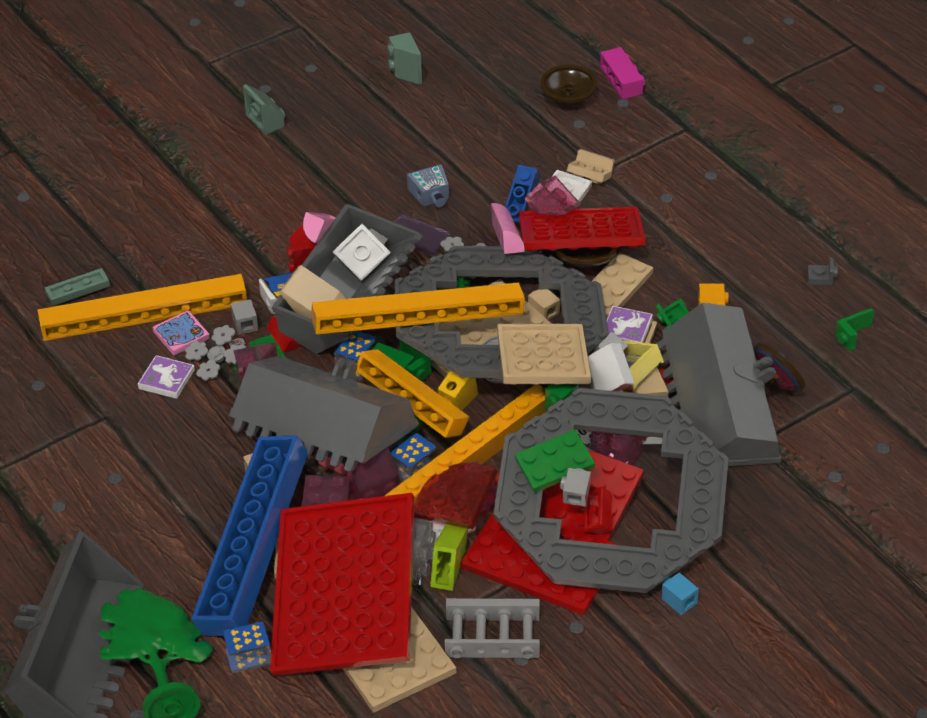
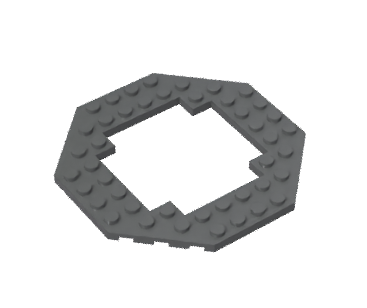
M453 246L447 254H439L429 260L428 265L424 267L419 266L410 271L409 276L404 279L400 277L395 280V294L435 291L437 288H457V276L538 277L539 289L560 291L563 324H582L587 353L597 348L608 336L601 283L585 279V275L574 268L567 269L563 266V262L558 259L542 255V250L540 249L535 252L525 250V252L504 254L500 246ZM438 323L396 327V338L462 378H503L499 345L461 344L460 331H439Z
M578 388L572 392L570 397L564 401L561 399L549 407L547 412L525 423L523 428L517 432H511L505 436L494 518L554 584L647 593L721 541L729 458L723 452L720 453L714 447V443L703 432H699L693 425V422L682 411H679L667 396ZM574 429L662 438L661 457L683 459L676 531L653 529L651 548L560 539L562 520L540 517L543 490L536 493L533 492L515 460V453Z

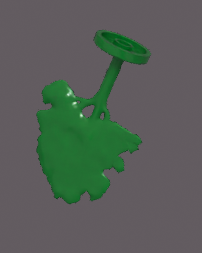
M137 587L136 590H122L117 596L119 599L117 605L106 601L101 607V619L103 622L114 623V627L110 628L109 631L101 630L98 633L103 639L112 640L107 647L102 646V649L99 651L101 653L100 658L104 660L140 658L152 666L158 687L145 697L142 705L144 718H194L201 707L197 691L186 683H169L166 674V664L178 658L203 662L213 651V646L206 640L195 642V639L200 637L202 633H200L192 621H188L189 615L184 612L182 607L177 606L165 597H159L146 590H142L140 587ZM158 650L168 651L167 656L159 659Z

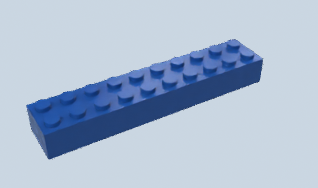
M298 436L258 437L191 618L194 625L202 633V636H224V630L248 624L279 536L281 509L289 508L308 454Z

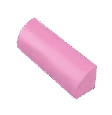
M491 203L493 228L504 254L525 252L523 241L509 210L503 205Z
M306 212L303 220L305 234L311 241L318 243L336 217L324 213Z

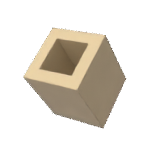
M538 289L528 295V303L547 320L560 313V299L548 289Z

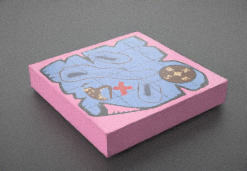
M189 310L152 327L153 333L173 356L185 351L193 341L201 343L210 339L209 333Z

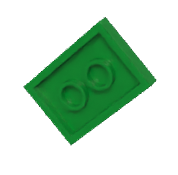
M575 429L515 453V460L534 493L560 483L562 476H567L568 468H581L585 471L595 468L594 460Z

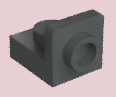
M829 258V266L808 265V285L833 286V278L838 276V265H834V258Z

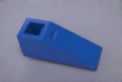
M518 165L505 206L509 210L514 222L520 223L519 211H527L536 194L540 181V175L536 168Z

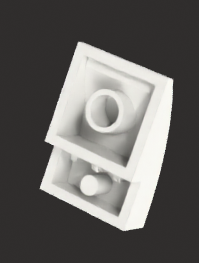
M610 343L588 356L591 382L590 384L579 385L580 388L623 392V389L634 384L621 344Z

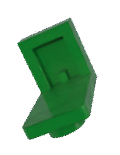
M870 308L837 321L835 337L848 351L856 349L858 335L856 331L873 324L874 310Z
M400 340V351L415 356V362L407 366V371L420 381H423L432 374L431 358Z

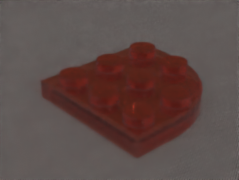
M458 463L448 466L449 469L438 475L435 473L422 487L414 504V518L473 530L497 470L495 467L475 463Z

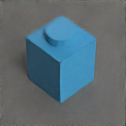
M678 573L663 583L662 600L682 615L698 603L699 588L682 574Z

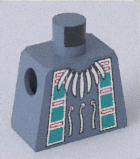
M442 164L407 174L408 190L423 206L435 204L436 207H442L445 205L446 200L449 198V185Z

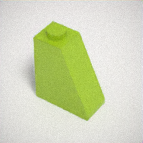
M452 524L444 526L433 549L430 587L454 590L460 570V562L466 550L468 527Z

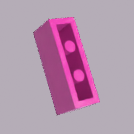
M621 47L601 52L600 67L620 97L626 99L643 94L645 79L637 71L636 65L630 61L629 55Z

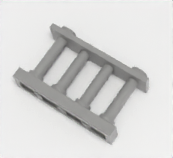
M446 598V620H453L452 639H445V653L448 657L539 658L540 639H532V621H539V599ZM462 621H476V639H462ZM486 621H500L499 639H485ZM509 621H523V639H509Z

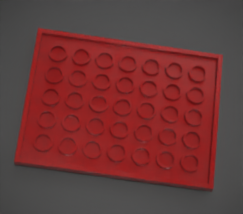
M413 493L281 509L270 672L273 676L410 661L415 498Z

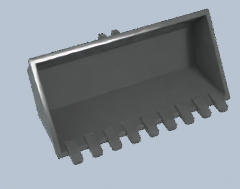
M346 204L302 266L339 290L346 299L382 296L386 291L384 287L390 285L393 281L391 276L400 271L399 265L406 262L408 259L406 255L415 249L413 244L420 241L423 236L417 231ZM361 224L368 230L371 228L386 237L388 240L384 246L390 251V254L362 281L333 253ZM282 295L279 296L272 306L279 331L315 354L349 339L351 334L355 332L316 334L312 319L297 314Z
M701 303L670 327L662 330L664 338L656 343L660 351L667 349V352L662 355L664 362L660 364L670 363V366L662 372L663 378H674L673 381L666 385L668 393L677 391V395L670 400L675 407L680 405L679 411H682L693 422L695 428L699 432H703L714 443V447L720 453L723 452L729 458L728 466L781 463L778 439L764 386L766 382L776 375L775 369L770 367L773 364V360L767 356L756 360L742 308Z
M280 356L251 362L247 366L235 403L229 413V416L236 418L232 427L234 431L240 432L245 422H248L246 435L251 437L256 435L259 427L263 428L260 437H271L273 432L277 433L276 436H298L302 442H305L304 446L308 451L307 457L312 454L315 446L319 447L315 457L316 460L325 461L330 451L333 452L330 465L338 467L343 456L347 457L344 469L349 472L355 469L357 462L365 463L415 429L419 423L415 419L410 399L357 382L354 378L358 365L351 361L347 364L343 358L338 359L333 372L330 373Z
M81 530L63 547L42 601L38 606L20 605L18 610L20 616H16L13 622L18 628L28 629L29 633L5 693L26 718H108L106 715L97 712L99 708L110 710L114 706L112 699L103 697L105 692L114 694L119 692V684L109 681L110 677L123 678L126 673L124 668L116 666L115 663L116 661H130V659L104 660L100 658L101 653L99 651L102 649V646L107 647L112 640H105L98 633L101 630L109 631L110 628L114 627V623L103 622L101 619V607L106 601L117 605L119 601L117 596L122 590H136L137 587L143 590L144 584Z

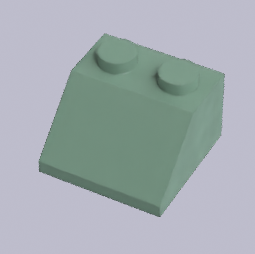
M411 33L390 36L389 45H387V52L390 56V59L387 60L389 70H392L397 78L422 84L421 53Z
M247 84L243 85L246 116L264 135L285 127V113L283 109L279 108L274 100L269 98L264 92Z

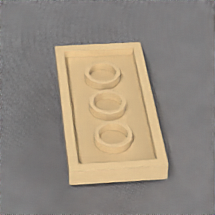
M618 253L593 279V281L601 283L605 311L610 312L612 306L622 308L653 274V267Z

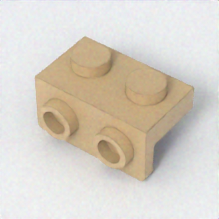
M580 149L578 150L576 161L568 164L567 171L581 178H590L594 183H602L611 178L615 160Z

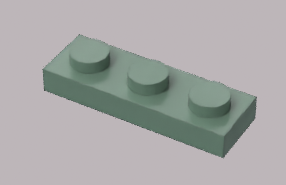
M100 268L45 287V293L52 306L109 287L110 282L103 269Z

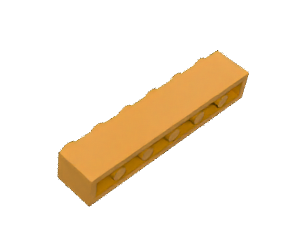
M378 349L361 352L357 362V372L381 390L410 399L414 415L445 438L462 435L469 419L468 415Z

